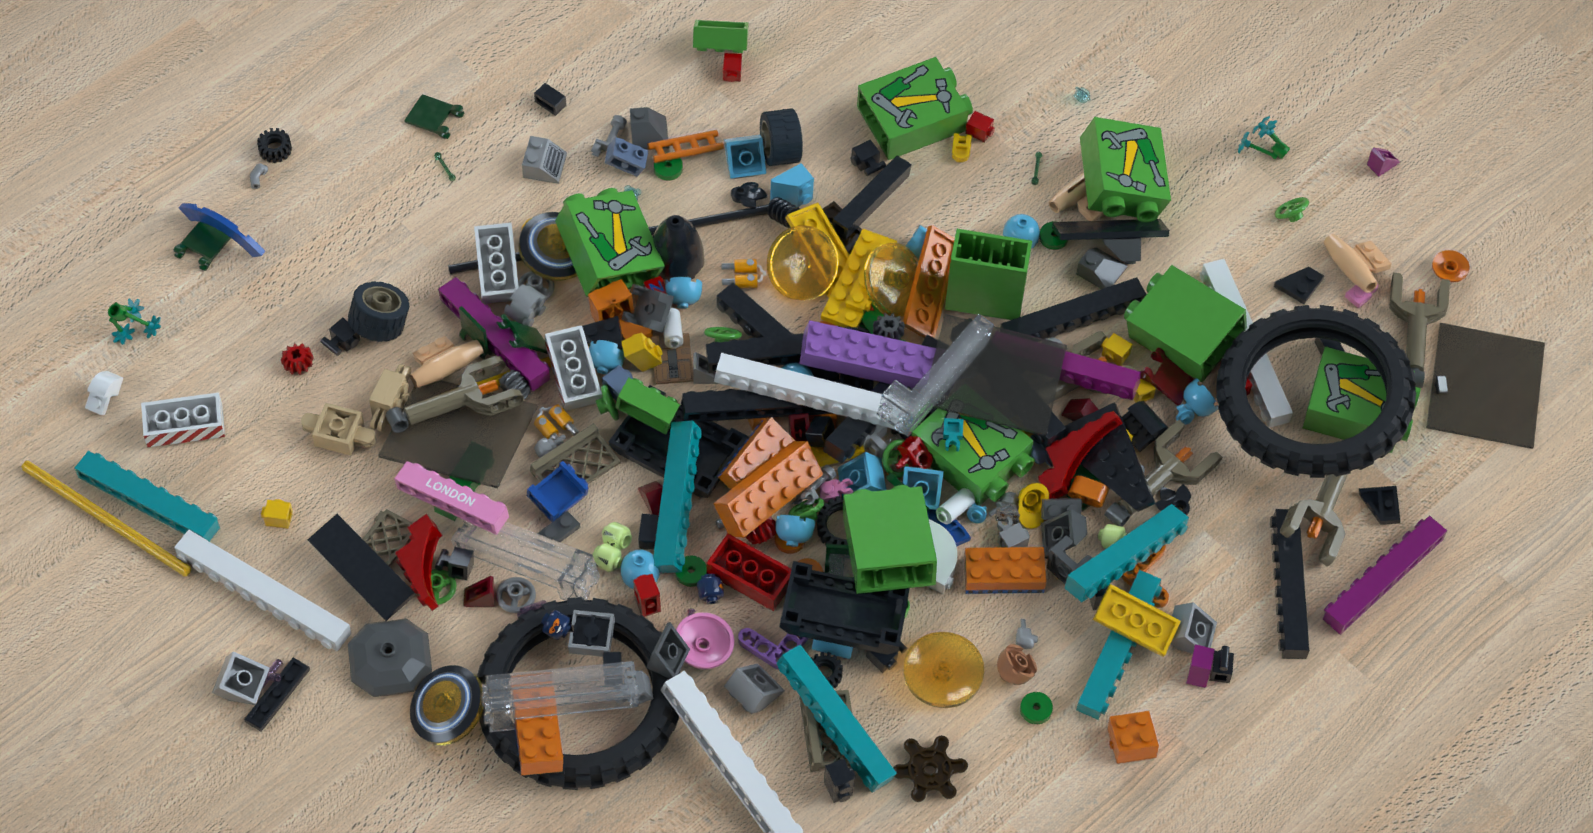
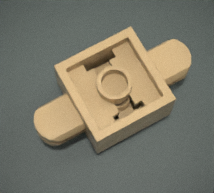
M399 364L395 372L384 368L369 398L372 412L371 429L383 432L386 425L389 424L386 418L387 411L394 407H399L403 411L404 405L408 404L410 393L407 382L412 371L411 367L406 366L404 368V365Z
M325 403L320 415L307 412L301 418L303 430L312 433L314 446L351 456L355 445L371 448L376 443L374 430L363 427L364 419L360 411Z

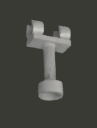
M620 115L613 116L611 121L613 127L607 141L596 139L591 150L593 152L592 155L598 157L601 150L607 151L608 145L616 138L619 130L624 129L627 123L624 117Z
M829 465L821 468L823 475L799 493L792 504H800L803 499H808L804 505L813 504L815 499L819 498L815 490L825 481L835 478V470Z

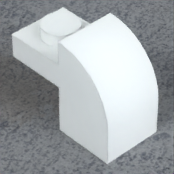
M109 371L99 372L87 389L90 394L85 408L97 414L105 415L110 398L119 394L123 377Z
M877 424L874 433L866 437L863 447L864 450L869 448L873 455L878 456L882 460L884 450L888 445L881 438L887 434V427Z

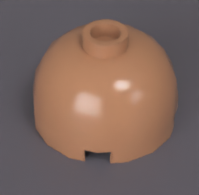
M1015 644L1008 645L998 656L996 664L1001 679L1013 685L1025 684L1037 672V665L1030 654L1026 655L1023 653L1022 650L1024 648Z

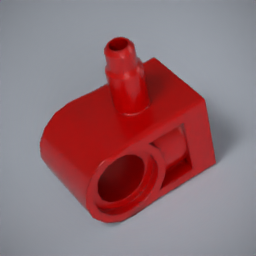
M909 436L897 447L903 456L895 465L897 469L904 467L906 464L909 467L927 469L931 466L933 461L932 455L920 437Z

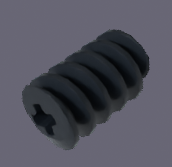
M775 197L768 204L767 214L772 220L792 230L785 217L787 214L800 210V208L780 197Z

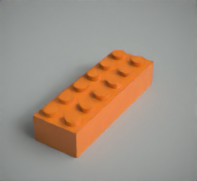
M793 441L713 504L728 534L744 538L820 478L823 472L808 441Z

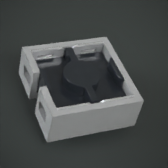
M574 610L571 624L573 632H570L568 643L569 654L603 657L604 652H610L615 623L614 614Z

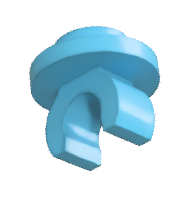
M1184 404L1177 406L1178 415L1176 416V421L1181 420L1185 425L1191 423L1195 417L1194 412L1186 409Z
M974 503L967 511L968 519L974 523H982L987 516L986 506L982 507Z

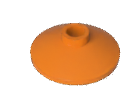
M1453 250L1439 252L1432 262L1434 273L1440 279H1448L1450 282L1463 280L1468 275L1470 269L1466 257Z

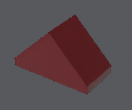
M1090 398L1070 399L1062 412V416L1076 421L1099 409Z
M809 414L789 415V435L795 441H807L806 431L810 426Z
M657 481L638 488L650 514L659 515L663 486Z
M490 575L464 588L463 606L495 607L494 577Z

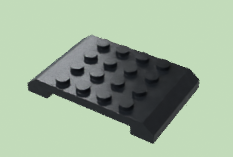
M659 390L660 394L666 397V393ZM681 405L674 422L683 421ZM627 415L609 440V446L617 454L664 478L671 427L667 434H664ZM713 421L695 422L701 428L702 435L699 439V455L696 460L697 472L694 475L695 488L692 493L703 498L710 496L720 481L717 476L748 438L747 435L734 428L728 430Z
M793 561L779 626L782 630L790 635L882 654H891L899 651L910 588L857 594L854 578L812 570L813 565Z

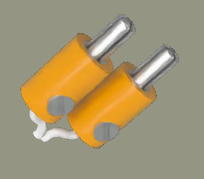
M734 259V263H722V270L734 269L735 273H757V267H759L763 274L759 280H757V274L735 275V278L722 279V285H730L733 282L739 288H758V282H761L763 277L766 276V271L763 270L761 265H757V259Z
M560 404L539 409L540 413L534 421V426L545 438L549 439L551 437L553 441L559 438V431L545 415H542L543 411L550 410L549 415L563 430L568 429L574 436L579 433L573 425L574 420Z

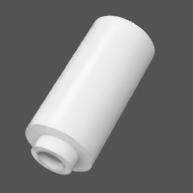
M670 308L663 331L665 345L669 348H678L684 342L680 312L675 308Z
M966 488L959 490L936 509L938 520L944 524H950L975 503L973 493Z

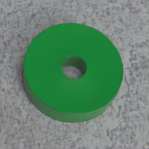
M681 158L654 163V173L662 180H675L682 174L683 162Z
M1056 221L1047 222L1040 229L1039 240L1041 244L1051 250L1065 247L1068 240H1060L1052 229V222Z
M685 556L682 572L675 573L677 580L687 587L697 586L701 576L707 574L705 562L697 556Z
M1031 692L1023 697L1020 713L1027 722L1036 725L1043 724L1052 715L1053 704L1046 694ZM1038 706L1040 709L1035 710L1033 707Z

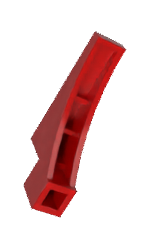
M1114 411L1103 414L1100 419L1085 424L1078 431L1070 432L1067 437L1052 442L1046 448L1054 468L1045 470L1038 476V479L1047 488L1049 499H1059L1068 494L1072 478L1087 453L1101 438L1122 424L1120 417Z
M426 513L407 527L411 533L409 536L411 541L395 552L399 559L397 561L398 566L402 571H406L403 573L409 583H413L410 585L412 590L417 595H420L417 597L423 607L427 605L433 611L439 606L432 589L431 569L437 543L443 535Z

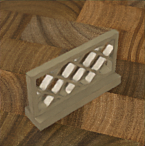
M593 423L533 462L530 466V472L541 482L544 479L542 474L546 471L553 472L556 470L561 461L571 462V466L573 463L584 464L583 473L575 472V474L583 479L587 478L585 481L589 484L620 464L621 461L599 434L598 428ZM597 439L601 444V450L590 449V443ZM577 451L586 452L585 460L574 459V453ZM588 452L600 454L599 463L587 461ZM602 455L610 456L613 462L609 465L602 464ZM586 465L598 467L597 473L594 475L585 474Z
M849 690L836 691L840 697H844L846 706L852 712ZM799 697L810 772L819 771L820 768H825V765L843 759L841 753L838 754L830 747L834 743L833 740L828 745L821 740L820 736L824 732L826 733V730L816 721L814 714L803 703L802 698ZM828 751L836 758L832 762H824V753ZM845 759L847 766L851 767L849 761Z

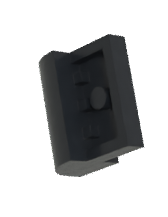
M1145 401L1134 403L1127 408L1128 412L1122 416L1126 429L1133 436L1132 444L1139 452L1153 441L1156 442V439L1169 428Z

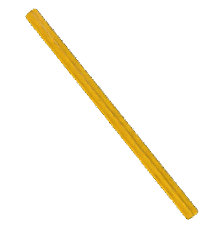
M29 460L22 464L21 467L24 472L182 576L187 577L191 572L189 565Z

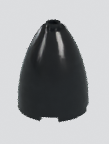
M672 215L663 220L653 234L655 248L664 263V268L659 276L669 282L670 278L689 277L691 280L694 279L695 275L704 266L703 244L696 228L686 218L679 215Z

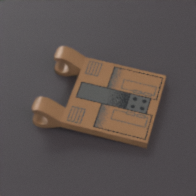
M683 333V347L661 348L662 364L654 367L656 384L694 382L689 333ZM652 336V342L660 347L659 336Z

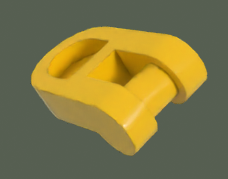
M954 133L952 158L956 162H965L969 159L972 135L960 136L959 133Z

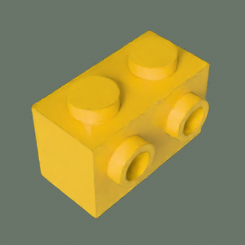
M643 333L634 334L630 338L621 341L624 357L642 372L662 364L661 348L659 345H655Z

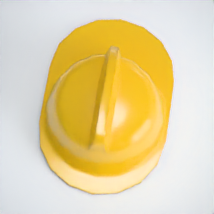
M1028 484L1018 494V518L1020 523L1026 528H1037L1044 522L1041 518L1042 499H1049V492L1043 484Z

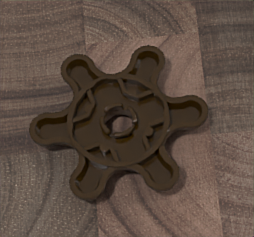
M945 736L936 737L933 745L929 748L920 746L918 741L913 738H909L904 742V749L909 753L910 760L906 764L895 765L893 769L897 773L895 778L913 781L914 788L911 791V798L915 802H922L930 790L939 791L946 799H952L956 796L957 790L952 785L950 777L953 774L967 771L968 763L963 758L951 759L947 756L946 749L949 746V740ZM926 766H933L936 771L930 775L925 772L924 768Z

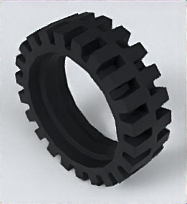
M837 496L835 500L830 499L828 504L825 503L819 511L817 519L818 536L825 545H848L847 539L835 537L827 528L829 516L839 510H843V499L840 496Z

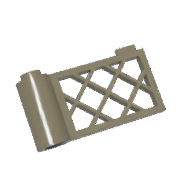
M386 509L384 512L380 511L375 517L376 523L364 536L363 540L369 546H372L379 556L388 554L389 560L386 564L390 567L398 558L395 552L411 541L409 538L411 533L401 535L399 528L408 527L412 522ZM389 517L395 520V524L384 526V521ZM397 529L398 536L387 537L386 531ZM377 532L384 533V538L373 540L372 536ZM400 540L399 547L389 548L388 542ZM386 543L387 550H375V545Z

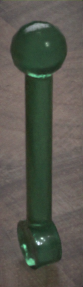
M436 152L434 155L435 159L440 161L449 175V180L455 181L456 176L446 166L442 159V154Z
M1036 152L1035 172L1031 180L1033 185H1037L1039 182L1037 176L1040 158L1042 157L1041 152Z

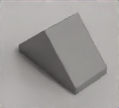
M697 352L693 353L694 384H719L714 382L716 373H708L706 357Z

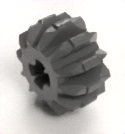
M885 312L883 317L878 315L877 321H874L873 334L901 340V337L904 335L905 324L901 322L900 316L894 317V313L888 316Z
M515 370L505 373L499 379L502 392L517 389L521 391L524 399L531 393L530 386L527 384L528 381ZM514 396L510 400L516 399L518 396Z

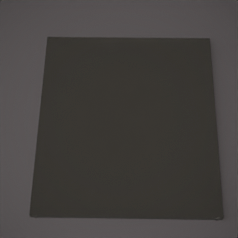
M945 314L922 405L1046 436L1067 345Z
M1440 323L1426 428L1533 449L1545 343ZM1435 376L1446 377L1447 393L1436 394Z
M440 380L419 388L414 386L404 407L457 389L459 385ZM487 393L483 395V398H487L496 394ZM523 401L517 407L492 416L479 414L470 407L464 406L422 422L408 425V428L400 433H395L391 430L378 457L405 464L407 461L413 464L417 463L429 471H435L436 473L498 489L538 406L537 404Z

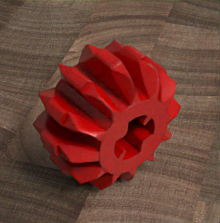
M294 342L293 347L287 345V350L282 351L281 357L284 369L290 371L292 375L295 372L301 375V371L308 372V367H312L314 359L311 349L305 347L303 343L297 346Z
M772 516L745 536L749 543H752V545L761 544L772 539L777 534L775 520H773Z

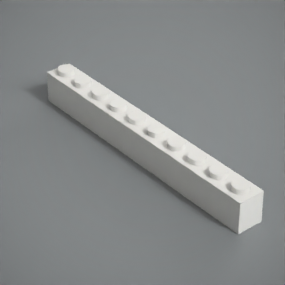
M1225 259L1203 264L1202 271L1200 272L1201 281L1205 282V285L1246 309ZM1246 309L1247 329H1249V325L1253 322ZM1266 353L1254 365L1248 375V379L1252 383L1251 390L1254 394L1255 404L1260 407L1262 420L1266 421L1267 426L1270 428L1289 423L1293 412Z
M721 353L714 382L901 431L909 401L724 353Z
M188 530L174 547L178 559L184 563L188 562L196 571L208 574L209 578L213 581H220L228 590L232 592L235 590L240 593L241 597L245 600L255 602L260 609L272 612L273 616L278 620L283 619L287 621L295 630L300 629L304 631L310 639L319 640L327 649L332 648L338 651L351 635L348 623L191 530Z
M683 671L666 681L661 688V692L764 833H803L801 826L792 819L788 808L779 801L777 793L768 786L766 778L757 771L753 760L746 756L741 744L737 740L735 741L728 726L719 719L717 711L708 704L704 693L697 689L693 678Z

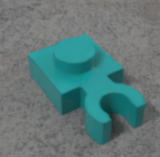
M944 418L943 439H947L945 442L946 451L949 450V445L951 444L956 446V451H959V440L963 439L964 419Z

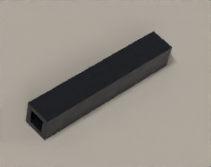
M897 155L833 218L832 226L837 235L846 240L909 177L912 164Z

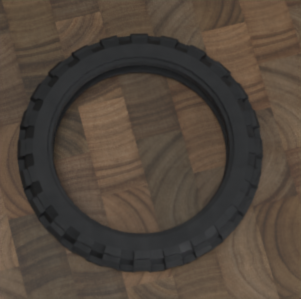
M1309 305L1295 306L1294 310L1290 311L1282 309L1270 313V317L1266 319H1258L1249 325V329L1245 332L1242 331L1232 341V346L1226 350L1218 370L1216 398L1221 419L1225 422L1226 429L1233 440L1238 441L1241 444V448L1251 457L1259 458L1261 460L1260 463L1272 469H1283L1284 473L1295 476L1307 474L1310 475V478H1325V475L1334 474L1337 477L1351 474V471L1355 469L1362 470L1374 464V461L1379 457L1383 458L1393 450L1394 445L1406 433L1407 427L1412 420L1416 400V381L1414 371L1410 367V361L1405 351L1399 348L1398 342L1388 332L1385 333L1380 329V325L1368 318L1362 319L1358 317V313L1346 309L1342 312L1334 310V306L1320 305V308H1309ZM1306 338L1333 340L1354 348L1371 361L1383 379L1386 401L1376 420L1365 430L1351 438L1327 444L1298 442L1274 432L1256 416L1248 402L1245 389L1250 371L1267 352L1284 343Z
M582 597L567 598V601L556 602L554 600L541 604L540 608L533 611L530 609L518 616V620L514 623H509L498 634L499 636L495 642H492L484 654V660L479 666L476 678L481 691V701L477 712L478 720L487 742L490 743L497 756L521 775L515 723L506 705L507 686L513 670L522 657L539 643L551 638L542 631L544 625L541 624V621L546 612L550 614L553 610H557L570 618V624H572L574 610L614 614L615 623L612 638L619 640L632 649L640 657L645 667H647L652 652L662 632H659L654 627L652 622L643 615H637L633 612V609L622 604L614 605L608 603V600L598 598L582 600ZM572 626L569 629L568 633L573 632ZM647 669L651 678L654 699L651 700L642 722L623 741L596 753L582 755L563 754L562 772L522 776L536 780V783L548 787L553 785L562 787L565 790H578V788L590 787V789L605 787V784L614 781L618 783L631 777L630 774L636 770H642L666 746L679 720V715L661 692V688L669 678Z

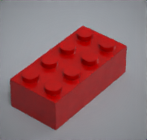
M728 533L706 563L707 574H716L717 577L722 579V583L772 611L776 609L787 593L791 568Z

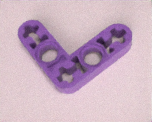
M744 628L738 634V643L741 647L777 670L779 669L776 665V657L780 658L783 651L786 653L791 650L785 645L788 641H794L797 646L800 644L803 646L809 639L787 634L777 646L750 628ZM748 635L751 636L750 640L747 639L746 641H744V637H748ZM766 645L769 650L761 653L758 651V647Z

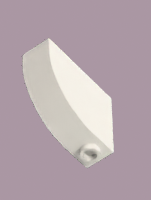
M929 519L937 557L936 585L927 587L944 594L946 588L950 589L954 582L953 576L957 563V547L951 534L943 526Z

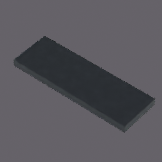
M1138 219L1052 222V229L1060 240L1168 237L1170 231L1161 219H1156L1152 222H1141Z
M338 514L333 516L307 539L385 621L391 618L416 595Z

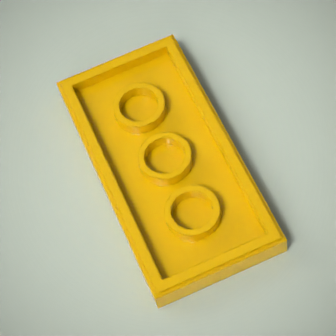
M1112 584L1108 585L1092 619L1162 657L1166 655L1181 622Z

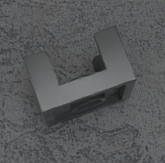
M632 284L630 293L639 296L634 313L624 311L621 320L663 333L674 296Z
M1067 535L1050 549L1047 569L1064 584L1071 572L1092 559L1091 556L1087 555L1078 564L1075 563L1064 551L1073 543Z

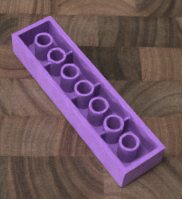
M809 320L803 334L800 364L906 388L909 386L912 389L924 392H939L943 396L948 397L954 387L957 353Z

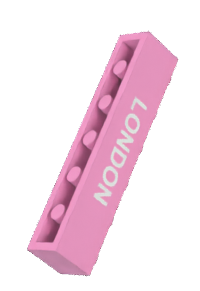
M407 461L394 478L397 489L495 535L498 534L509 518L507 507L502 502H495L485 494L473 492L471 488L460 486L452 479H445L435 471H428L417 463L413 464Z

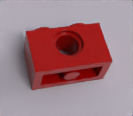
M653 574L641 575L634 579V598L641 615L646 617L661 612L660 592Z

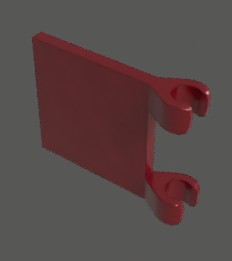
M1158 347L1151 353L1150 357L1154 361L1160 362L1161 365L1155 374H1153L1149 367H1145L1143 371H1140V379L1150 382L1173 403L1179 406L1184 400L1185 388L1194 379L1167 358L1164 351Z

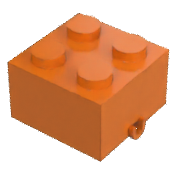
M622 279L613 281L607 286L595 289L588 294L591 316L595 322L615 316L622 319L624 311L634 313L632 295Z
M1149 711L1109 717L1107 728L1111 740L1109 745L1110 749L1114 751L1117 764L1157 758L1159 744Z

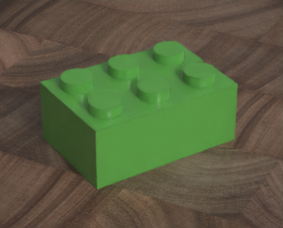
M695 20L693 48H697L698 51L715 49L716 52L732 50L734 53H743V50L747 51L749 22Z
M628 377L617 397L615 408L667 434L671 423L674 422L680 404L673 397L661 395V392L656 388H648L643 385L642 381Z

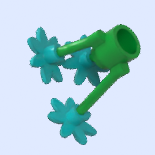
M1268 116L1263 118L1262 122H1259L1254 127L1252 133L1254 134L1260 129L1261 131L1258 133L1260 138L1265 134L1269 135L1275 141L1271 147L1273 152L1252 144L1251 141L1247 140L1250 132H1246L1241 139L1242 143L1238 146V153L1240 154L1244 147H1251L1271 156L1273 159L1277 157L1282 159L1290 150V147L1283 143L1274 133L1273 129L1276 127L1277 120L1269 121L1267 125L1265 124L1270 118Z
M129 298V306L120 305L115 302L108 309L109 321L117 328V331L112 333V336H115L113 342L117 343L120 341L123 345L126 339H133L130 334L134 333L135 329H129V323L124 328L118 324V322L126 320L127 317L130 318L132 323L135 320L145 325L146 329L143 332L147 333V338H150L152 335L156 336V329L161 328V325H159L161 317L156 319V316L153 315L151 322L140 319L142 316L139 311L144 310L143 306H139L140 299H136L133 303Z

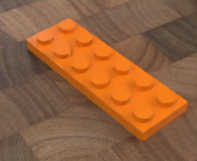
M930 225L927 228L903 318L905 328L924 339L927 335L934 338L936 336L948 288L950 262L955 238L934 225Z

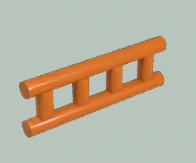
M712 130L647 143L648 150H656L657 155L653 156V161L657 163L723 150L724 144L723 142L716 143L714 137H718V131ZM707 139L709 145L699 147L697 141ZM690 142L692 148L682 150L680 144ZM673 146L675 152L665 153L663 147Z

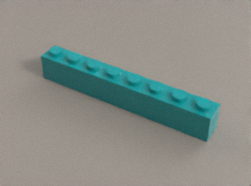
M694 421L671 423L653 555L654 566L659 569L660 573L682 572V567L685 563L687 529L690 526L689 513L692 509L691 498L695 488L694 475L697 472L698 445L702 435L701 428Z
M88 450L74 468L78 478L183 534L191 530L210 542L220 529L218 518L210 512L205 513L197 505H190L185 502L182 497L171 495L163 487H156L150 480L146 478L141 479L133 471L122 469L116 462L105 460L99 453L94 454Z
M1173 504L1169 505L1067 576L1064 589L1081 603L1088 598L1091 599L1099 590L1107 588L1112 581L1120 579L1125 572L1133 570L1139 562H1144L1152 553H1157L1165 544H1170L1175 537L1183 535L1188 529L1189 517Z
M1139 570L1129 594L1155 606L1153 599L1154 597L1159 598L1163 588L1160 586L1161 578ZM1111 630L1078 701L1076 711L1099 720L1101 714H1106L1109 703H1107L1108 698H1113L1117 689L1114 685L1117 680L1121 681L1125 672L1122 669L1124 663H1129L1133 654L1130 650L1132 646L1136 648L1137 643Z
M801 644L782 654L776 663L779 671L785 675L791 687L800 695L803 703L814 714L816 721L826 730L828 737L838 746L840 753L846 757L851 768L861 777L863 784L873 793L891 782L897 774Z

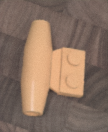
M1084 172L1064 185L1049 201V207L1053 212L1059 213L1077 204L1079 212L1088 221H1096L1104 215L1103 212L1088 209Z
M1335 234L1327 236L1324 240V245L1333 261L1350 281L1366 293L1372 292L1377 287V282L1371 272L1379 273L1391 268L1392 263L1372 241L1356 244L1352 249L1350 245Z
M446 336L438 338L412 353L414 359L421 367L410 374L411 381L416 388L440 381L469 365L484 353L483 348L478 340L454 346Z

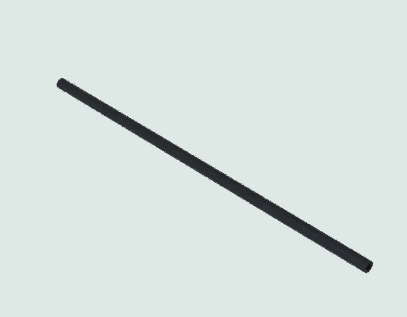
M768 204L757 206L756 208H746L688 219V221L696 228L767 214ZM659 225L648 227L652 236ZM564 243L539 248L546 256L568 252ZM521 251L515 252L516 262L525 260ZM478 260L448 265L450 274L479 269Z

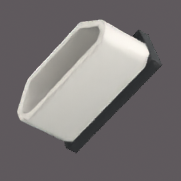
M1435 376L1436 394L1447 393L1446 377Z

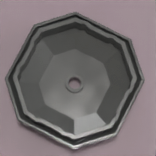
M406 618L367 623L348 643L351 682L373 697L414 692L421 681L432 672L428 633ZM387 650H392L389 654L385 653Z

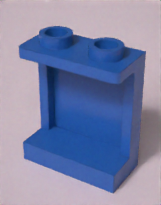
M561 461L556 470L536 486L533 484L527 489V497L553 522L588 494L589 488L588 483L582 477L579 478L575 474V470L570 464Z

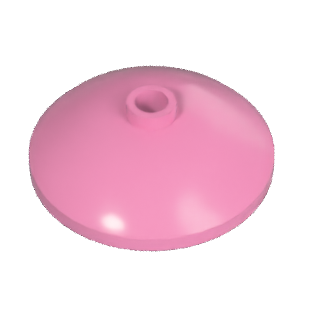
M711 613L692 614L683 619L676 629L690 648L684 662L698 669L716 668L725 663L732 654L734 648L733 632L726 621ZM699 645H705L706 648H700Z

